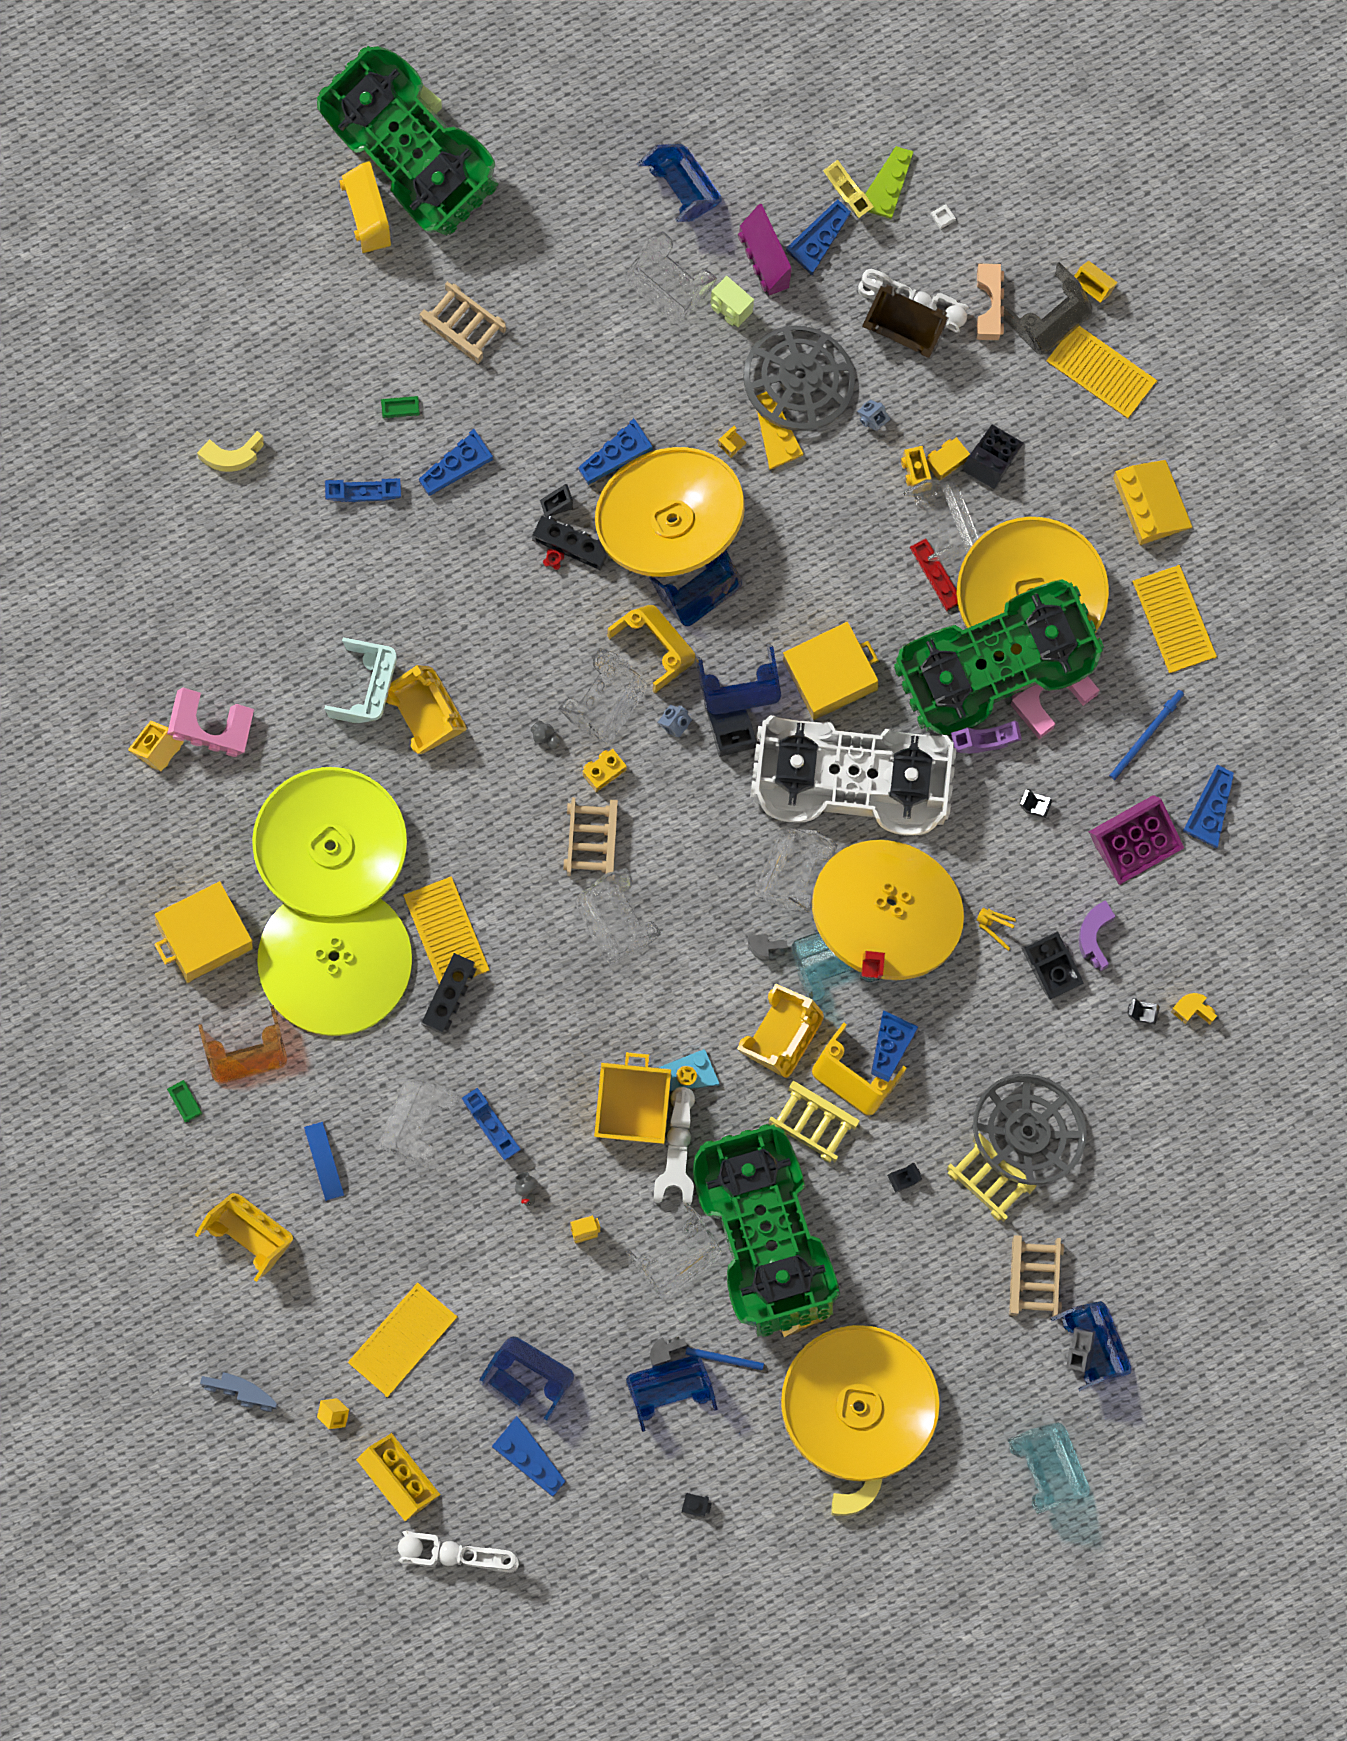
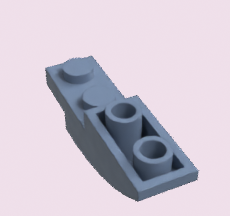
M224 1372L221 1380L205 1376L201 1377L200 1384L204 1386L206 1391L216 1392V1389L223 1390V1394L235 1396V1393H238L237 1400L241 1402V1406L252 1408L253 1405L261 1406L260 1410L272 1412V1409L277 1410V1403L267 1393L243 1378Z

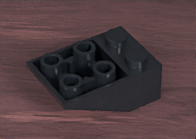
M991 425L969 455L962 471L995 489L1024 442Z
M741 694L704 703L719 757L756 748L753 727Z

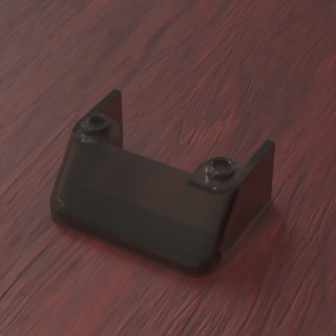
M1060 262L1056 264L1055 276L1063 283L1062 290L1067 296L1065 300L1042 319L1034 313H1027L1019 318L1008 306L1004 310L1003 320L1036 353L1041 355L1051 351L1092 314V305L1080 282Z

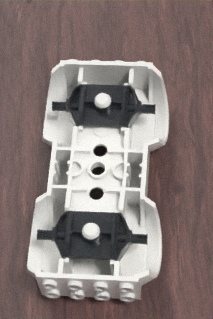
M772 715L763 720L762 726H758L756 742H759L760 745L756 744L754 761H758V763H754L752 779H756V781H752L750 797L754 798L753 804H760L766 814L775 819L786 822H807L817 818L822 811L875 817L882 828L900 835H922L930 832L937 825H943L945 819L948 820L951 804L948 801H950L953 785H949V783H952L955 769L951 764L954 765L956 748H953L954 742H951L947 735L911 734L885 729L880 736L835 731L833 724L830 722L797 721L778 718ZM832 764L840 767L838 774L834 775L829 772V767ZM855 766L859 769V773L851 775L848 769ZM871 768L878 771V776L875 779L867 776V771Z

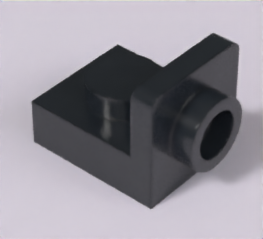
M686 1493L681 1513L705 1518V1514H710L712 1502H708V1496L703 1497Z

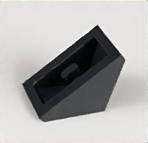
M564 484L540 500L545 517L573 510V499L568 484Z

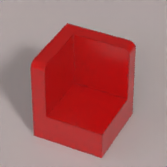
M865 951L863 953L861 976L881 979L884 971L885 953Z

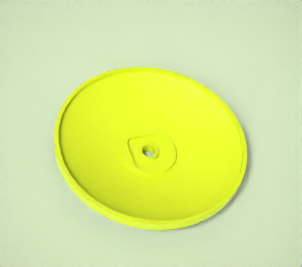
M321 767L292 776L268 796L256 818L252 844L257 870L263 882L274 896L298 912L316 917L331 918L360 912L376 903L391 889L405 861L407 836L405 823L396 802L379 783L362 773L350 769ZM330 841L336 844L335 849L331 851L325 848V844Z
M382 899L360 912L331 918L307 915L283 904L272 915L262 933L258 948V973L268 1000L287 1021L298 1028L319 1035H349L377 1024L399 1003L408 986L411 975V944L401 919ZM337 952L340 957L337 961H331L329 954Z

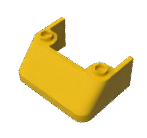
M370 161L364 162L342 175V180H339L341 190L346 191L357 228L354 231L356 241L361 243L362 253L391 246L389 225Z
M646 605L631 610L607 628V637L611 639L627 626L638 629L645 624L668 651L662 659V665L667 672L653 682L652 691L656 693L695 662V653L656 606Z
M843 1023L814 1064L812 1075L817 1081L864 1115H873L905 1074L906 1067L903 1066L895 1078L889 1080V1082L876 1077L871 1084L840 1062L844 1055V1047L838 1040L845 1032L847 1026L846 1023Z
M236 1193L230 1194L209 1211L195 1233L196 1237H199L206 1230L215 1237L228 1234L256 1256L253 1264L259 1270L254 1278L256 1282L272 1269L293 1240V1236L289 1231L243 1196Z

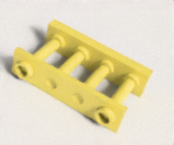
M793 1081L789 1086V1091L791 1092L790 1099L777 1120L770 1117L769 1124H775V1126L783 1129L789 1136L821 1154L820 1157L828 1163L833 1161L835 1163L838 1158L834 1154L846 1132L851 1128L855 1130L860 1120ZM802 1098L808 1102V1107L795 1128L791 1129L783 1123L796 1102ZM819 1108L824 1111V1118L811 1139H808L800 1133L814 1110ZM835 1118L841 1122V1127L826 1150L818 1145L817 1142L830 1121Z
M979 1133L983 1148L988 1156L993 1159L997 1153L991 1143ZM974 1138L973 1142L975 1145L972 1151L956 1167L950 1163L947 1167L949 1171L947 1174L954 1181L958 1179L992 1211L990 1214L997 1221L1001 1219L1004 1222L1008 1217L1004 1212L1022 1193L1028 1192L1031 1194L1037 1185L1018 1183L1017 1188L997 1207L990 1199L1010 1179L1002 1175L983 1194L976 1185L992 1169L988 1163L970 1181L961 1173L980 1153ZM1004 1160L998 1164L1009 1174L1026 1179V1175Z

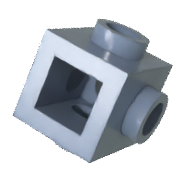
M873 400L864 403L857 411L861 417L859 419L865 427H870L876 431L890 420L884 405Z
M670 705L657 723L668 734L680 737L688 728L692 719L684 707Z

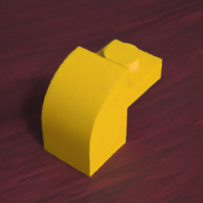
M1190 993L1183 996L1171 1010V1013L1185 1024L1194 1013L1209 1025L1217 1017L1212 1007L1203 1004L1207 997L1198 993Z

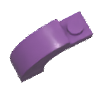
M1017 721L990 729L974 730L966 728L951 733L954 748L959 753H980L1008 747V744L1022 740Z
M1106 900L1090 910L1079 931V947L1083 958L1091 955L1090 961L1094 968L1098 967L1100 971L1106 969L1109 963L1097 944L1096 935L1101 927L1112 922L1116 917Z

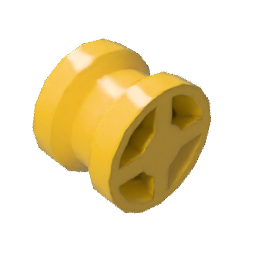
M682 1066L677 1070L676 1078L680 1084L691 1085L696 1081L697 1073L690 1066Z

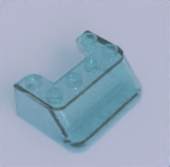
M819 932L799 938L792 944V954L800 982L806 997L814 1002L820 1001L825 995V989L822 984L823 980L854 970L841 961L828 948ZM859 972L861 979L865 982H874L880 980L877 978L862 977L861 972Z
M1057 1422L1037 1427L1008 1440L1009 1448L1013 1455L1026 1457L1027 1465L1040 1492L1032 1497V1507L1037 1514L1054 1510L1089 1495L1088 1483L1068 1433L1061 1423Z

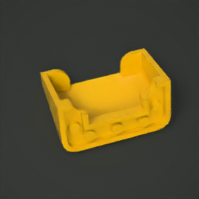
M416 665L390 684L386 702L389 705L397 706L414 736L411 739V748L415 753L423 754L466 731L467 728L462 717L432 667Z
M775 984L768 994L769 1004L771 1005L770 1010L754 1037L748 1035L742 1038L737 1049L740 1053L776 1074L788 1078L820 1027L824 1014L812 999Z

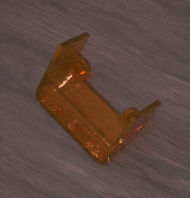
M274 1005L270 1006L275 1025L268 1026L263 1030V1044L225 1053L221 1042H207L202 1024L198 1025L211 1076L216 1083L224 1084L285 1067L288 1058Z

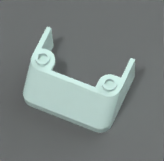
M343 637L342 642L346 650L363 653L364 666L369 670H373L364 705L356 704L350 710L326 705L324 709L328 717L352 723L378 720L384 711L397 661V654L389 646Z

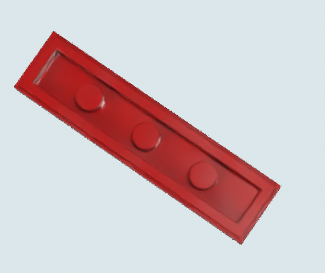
M925 538L910 546L911 552L946 612L958 606L957 590L928 540Z

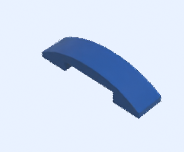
M400 478L381 479V481L373 482L325 480L326 500L365 502L401 498Z
M478 1087L461 1098L504 1161L521 1150L493 1112Z
M323 1121L305 1126V1133L325 1201L344 1196Z

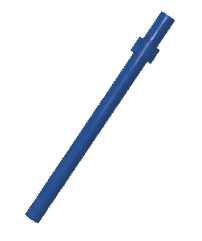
M1178 690L1171 700H1167L1163 705V710L1109 777L1116 780L1168 714L1176 709V704L1185 695L1181 690Z

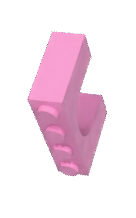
M1088 676L1066 687L1083 706L1096 697L1100 691ZM1037 684L1023 692L1014 694L1011 706L1036 737L1040 739L1054 729L1055 723L1040 704L1039 695L1043 688Z
M184 687L177 691L167 732L168 735L173 736L175 740L184 741L185 739L191 741V744L195 746H208V749L212 751H224L226 755L237 757V755L245 752L254 709L239 704L231 706L225 730L220 735H210L203 731L197 722L196 713L201 693Z

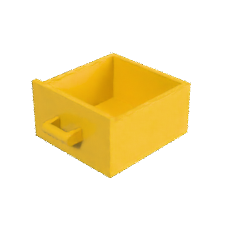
M848 621L783 652V662L813 721L872 692L878 691V679L871 665L879 660L869 641L859 644ZM862 648H868L873 657L872 660H867Z
M220 881L154 914L155 924L163 937L161 941L154 945L165 965L176 961L187 983L253 949L252 939ZM165 943L172 954V957L167 959L160 948Z
M626 1052L625 1064L602 1062L594 1137L664 1144L671 1069L648 1067L649 1054ZM629 1057L645 1058V1066L628 1065Z

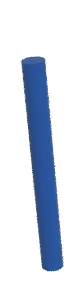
M690 1347L686 1348L685 1355L757 1370H763L764 1365L762 1362Z

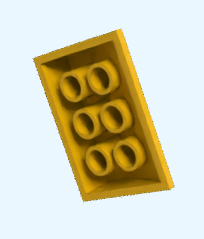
M1166 460L1132 465L1115 471L1113 479L1139 545L1192 528Z

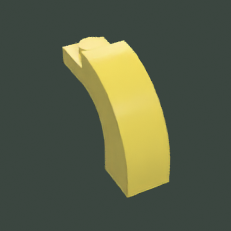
M836 160L823 170L834 189L858 218L874 207L864 192L851 179L839 160Z
M257 431L244 446L232 451L218 447L209 439L197 452V455L203 463L213 469L225 472L242 470L257 460L256 453L254 452L260 451L263 447V435Z
M882 1479L865 1481L864 1486L853 1494L834 1493L831 1515L847 1516L864 1510L877 1496L881 1488Z

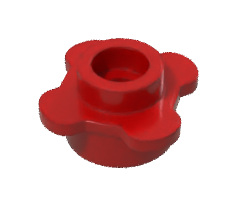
M553 549L547 550L543 565L559 570L564 554Z

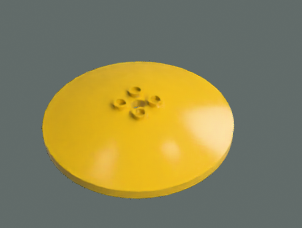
M687 447L655 450L641 455L624 465L605 485L598 499L595 511L597 534L606 553L627 570L652 577L685 574L710 563L732 543L743 521L745 510L744 495L741 484L733 470L713 454ZM671 518H677L675 522H668Z
M1021 517L1000 523L984 533L972 545L961 565L957 581V602L963 623L966 628H969L1004 613L1005 603L1008 600L1040 585L1063 579L1069 583L1072 582L1073 586L1078 587L1081 594L1079 600L1081 604L1085 603L1089 612L1087 618L1089 621H1093L1096 627V634L1105 616L1109 597L1108 578L1103 562L1096 549L1082 534L1062 522L1043 517ZM1013 644L1011 652L1018 655L1022 652V647L1019 644ZM997 651L994 653L995 657L1001 660L1004 659L1002 652Z
M869 840L844 848L825 864L817 878L812 895L814 921L821 938L828 948L841 961L859 972H862V960L865 951L885 953L884 971L881 979L906 980L933 971L952 954L963 929L964 910L962 899L950 875L928 854L900 842ZM887 900H894L896 902V905L892 906L888 904Z
M852 1325L836 1328L821 1334L809 1342L797 1354L784 1379L781 1394V1411L786 1431L792 1443L812 1465L837 1478L852 1481H872L900 1472L922 1454L929 1444L937 1425L939 1394L929 1365L910 1343L900 1336L881 1328ZM860 1402L864 1405V1410L858 1412L854 1409L853 1405Z

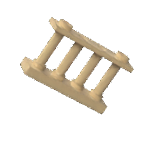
M447 281L445 283V290L448 293L433 311L428 312L423 309L419 314L420 321L479 364L483 359L482 348L497 330L502 333L506 332L505 322L502 318L493 316L462 293L456 284H450ZM453 297L457 298L462 302V305L447 322L442 323L438 320L437 316ZM470 308L477 315L462 333L457 334L453 331L452 327L465 311ZM482 319H485L491 324V327L476 344H470L467 341V337Z
M572 797L571 803L567 805V815H571L568 859H564L563 870H567V876H571V869L601 870L602 873H605V878L613 879L618 800H610V806L606 805V807L575 805L576 798ZM575 813L605 815V817H609V824H605V826L574 824ZM574 832L604 833V835L608 836L607 843L604 842L603 844L574 843L573 834ZM572 850L603 852V854H607L606 861H602V863L572 861Z
M1013 1236L1009 1316H1017L1022 1309L1052 1311V1318H1057L1058 1314H1061L1062 1302H1058L1060 1255L1064 1254V1244H1061V1238L1055 1240V1245L1028 1244L1022 1241V1236ZM1025 1251L1055 1253L1054 1264L1024 1263V1261H1021V1253ZM1020 1272H1054V1283L1023 1282V1280H1020ZM1023 1290L1053 1292V1303L1024 1302L1022 1299H1019V1292H1023Z

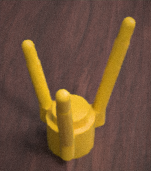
M983 907L976 919L980 923L979 927L984 929L1009 951L1010 947L989 929L987 925L991 926L996 921L1014 928L1013 924L1002 919L1015 922L1016 919Z

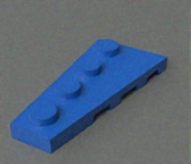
M837 199L786 247V252L813 275L850 216L851 211Z
M633 418L629 425L618 431L611 441L608 440L602 449L590 456L578 469L589 485L637 457L653 450V446Z
M473 429L464 440L462 439L457 443V446L451 452H447L439 463H435L419 478V482L428 496H431L494 459L476 430Z
M1218 764L1216 765L1183 832L1215 848L1218 847L1233 780V772Z
M883 1010L871 1070L872 1075L889 1082L913 1039L918 1026Z
M516 1416L492 1445V1448L553 1497L565 1483V1480Z

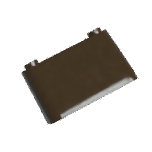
M891 285L880 286L862 327L900 343L915 352H919L929 359L932 358L949 319L946 316L947 312L940 308H937L935 311L896 292L897 288Z

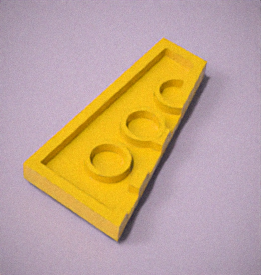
M767 391L756 396L771 413L774 411L778 403L769 396ZM757 411L769 470L803 456V452L792 430L781 428L769 422ZM781 412L779 417L786 420L783 412Z

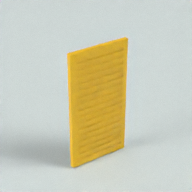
M1076 323L1073 324V327L1046 360L1050 365L1127 419L1153 385L1157 383L1155 378Z
M1180 565L1132 581L1169 673L1217 657Z
M452 876L403 895L439 984L454 953L475 962L474 968H477L473 977L490 971ZM456 972L452 976L457 982L462 981L464 978L460 972Z
M417 1282L347 1363L379 1389L385 1397H388L454 1322L457 1315Z

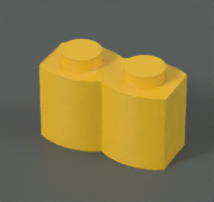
M593 1215L570 1222L575 1244L597 1238L598 1233L601 1232L598 1218L594 1219Z

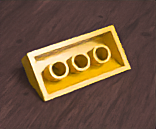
M392 1433L369 1446L356 1459L404 1521L415 1516L441 1495Z

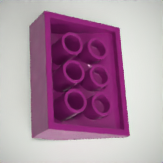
M761 203L740 225L738 238L741 244L745 243L747 248L745 253L749 260L752 259L754 263L752 267L755 275H759L762 280L760 281L762 290L764 292L767 291L770 296L789 288L792 268Z
M1155 795L1088 831L1096 849L1118 885L1184 849L1162 799Z

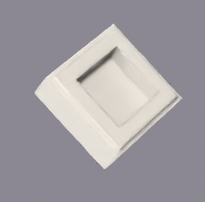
M946 204L930 213L940 230L956 221L955 216Z

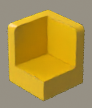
M735 426L731 427L718 439V446L730 458L746 445V441L736 433L737 428Z
M337 1398L321 1400L317 1418L328 1429L346 1427L349 1409Z

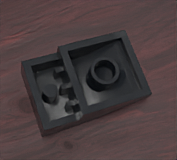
M1054 932L1021 948L1049 1000L1084 984L1059 932Z

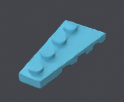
M705 1049L658 1067L671 1069L669 1092L674 1091L678 1087L696 1089L720 1085ZM690 1066L696 1071L697 1078L693 1084L683 1085L677 1081L676 1073L680 1067Z

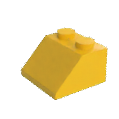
M150 720L128 751L150 767L162 771L168 766L171 758L180 750L184 741L173 739V736L167 734L168 727Z

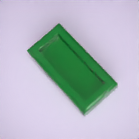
M418 396L381 399L382 418L420 415Z
M184 1080L167 1088L185 1123L202 1115Z

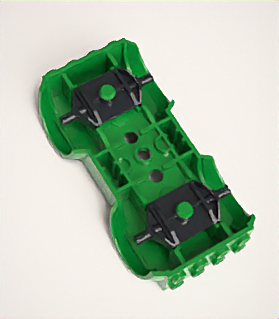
M364 47L359 51L358 56L354 60L346 64L345 69L341 73L333 77L332 83L328 87L326 86L320 90L319 96L316 98L317 109L335 133L354 153L366 152L392 180L390 191L426 233L439 232L446 236L448 234L451 235L457 230V225L461 221H466L470 217V213L474 209L479 208L483 204V200L497 190L496 187L499 183L493 177L495 168L494 158L487 148L474 136L457 127L448 128L420 97L423 88L422 79L406 60L395 52L383 47ZM392 122L399 124L398 131H390L389 126ZM404 135H408L410 138L406 145L401 143ZM417 148H421L423 151V156L419 159L413 156V152Z
M1063 579L1051 581L1008 600L1005 603L1004 613L964 630L956 625L948 626L924 635L901 647L896 658V664H894V669L897 676L903 679L901 685L905 694H909L911 697L909 703L913 712L917 711L919 715L917 716V722L920 728H924L926 732L932 730L939 735L952 736L951 733L973 728L982 723L991 714L993 703L1037 684L1049 691L1063 689L1090 675L1098 665L1104 646L1100 637L1096 638L1095 636L1096 627L1093 621H1089L1087 618L1089 612L1085 603L1081 604L1079 600L1081 594L1078 587L1073 586L1072 582L1069 583ZM1013 644H1019L1022 647L1020 654L1015 655L1011 652ZM997 651L1004 654V659L1000 662L995 661L993 658L994 653ZM979 659H984L987 662V667L983 670H979L976 667V661Z
M765 1124L753 1131L745 1130L739 1135H727L721 1140L715 1142L711 1140L703 1143L694 1159L695 1189L703 1212L709 1217L720 1219L733 1258L727 1269V1286L731 1305L737 1319L743 1324L754 1327L757 1337H767L779 1330L788 1331L792 1329V1326L799 1324L800 1326L808 1325L816 1319H828L830 1315H833V1303L840 1295L839 1284L820 1238L810 1236L798 1196L805 1189V1181L797 1156L785 1131L775 1126V1124ZM759 1205L766 1208V1212L763 1215H757L754 1210ZM763 1223H769L772 1226L769 1231H763L760 1227ZM775 1241L778 1245L777 1249L769 1251L766 1248L767 1242Z

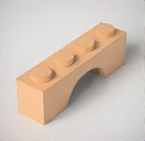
M978 264L977 287L989 295L992 306L985 314L978 316L977 340H999L1000 334H1004V323H1001V317L1004 316V306H1001V299H1004V288H1001V282H1004V271H1001V264Z

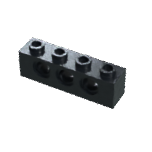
M541 516L532 534L533 541L600 571L608 556L599 539L591 538V535L584 531L578 532L568 524L562 525L550 516ZM552 531H557L560 533V535L557 537H552L550 533ZM575 539L577 542L574 545H570L567 541ZM587 546H591L594 548V550L592 552H586L584 548Z
M456 953L453 954L421 1025L443 1034L444 1030H449L452 1024V1020L449 1019L452 1013H457L461 1004L458 1000L461 995L465 996L469 987L466 985L468 978L472 979L477 968H474L475 962ZM460 972L464 978L462 981L457 982L453 979V974ZM447 990H453L456 995L453 999H447L444 993ZM439 1007H444L447 1009V1014L443 1017L438 1016L436 1010Z

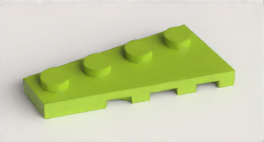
M898 146L894 148L865 193L874 206L868 211L869 213L892 219L914 151Z

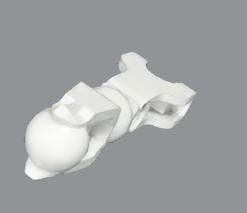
M874 269L866 270L862 275V281L858 285L859 294L872 300L875 299L880 286L885 287L888 284L897 288V293L905 294L908 298L935 311L937 309L936 304L948 307L946 309V316L949 319L945 329L948 328L955 333H960L959 327L963 326L967 321L965 310L969 309L966 304L958 303L955 299L942 293H938L933 298L926 292L919 291L915 293V289L912 290L910 287L892 280L885 273ZM872 275L876 280L867 278V276ZM863 286L871 289V291H865Z
M678 1087L672 1092L670 1097L674 1110L670 1124L671 1129L667 1133L669 1145L666 1171L655 1181L654 1202L661 1203L665 1190L669 1187H676L682 1192L683 1204L690 1206L694 1184L686 1175L687 1146L691 1142V1133L689 1131L690 1109L694 1105L695 1095L687 1087Z
M406 1530L402 1532L405 1537L398 1544V1552L401 1556L398 1561L402 1564L434 1567L439 1562L446 1566L464 1563L471 1567L506 1573L515 1572L519 1566L518 1558L511 1551L472 1546L463 1547L454 1541L442 1543L436 1535L414 1533ZM421 1540L434 1542L433 1556L430 1560L418 1558L423 1550ZM468 1551L474 1553V1558L471 1561L464 1560V1555ZM510 1558V1563L508 1565H504V1560Z

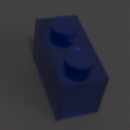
M500 1367L488 1382L489 1387L518 1409L521 1408L531 1395L530 1389Z

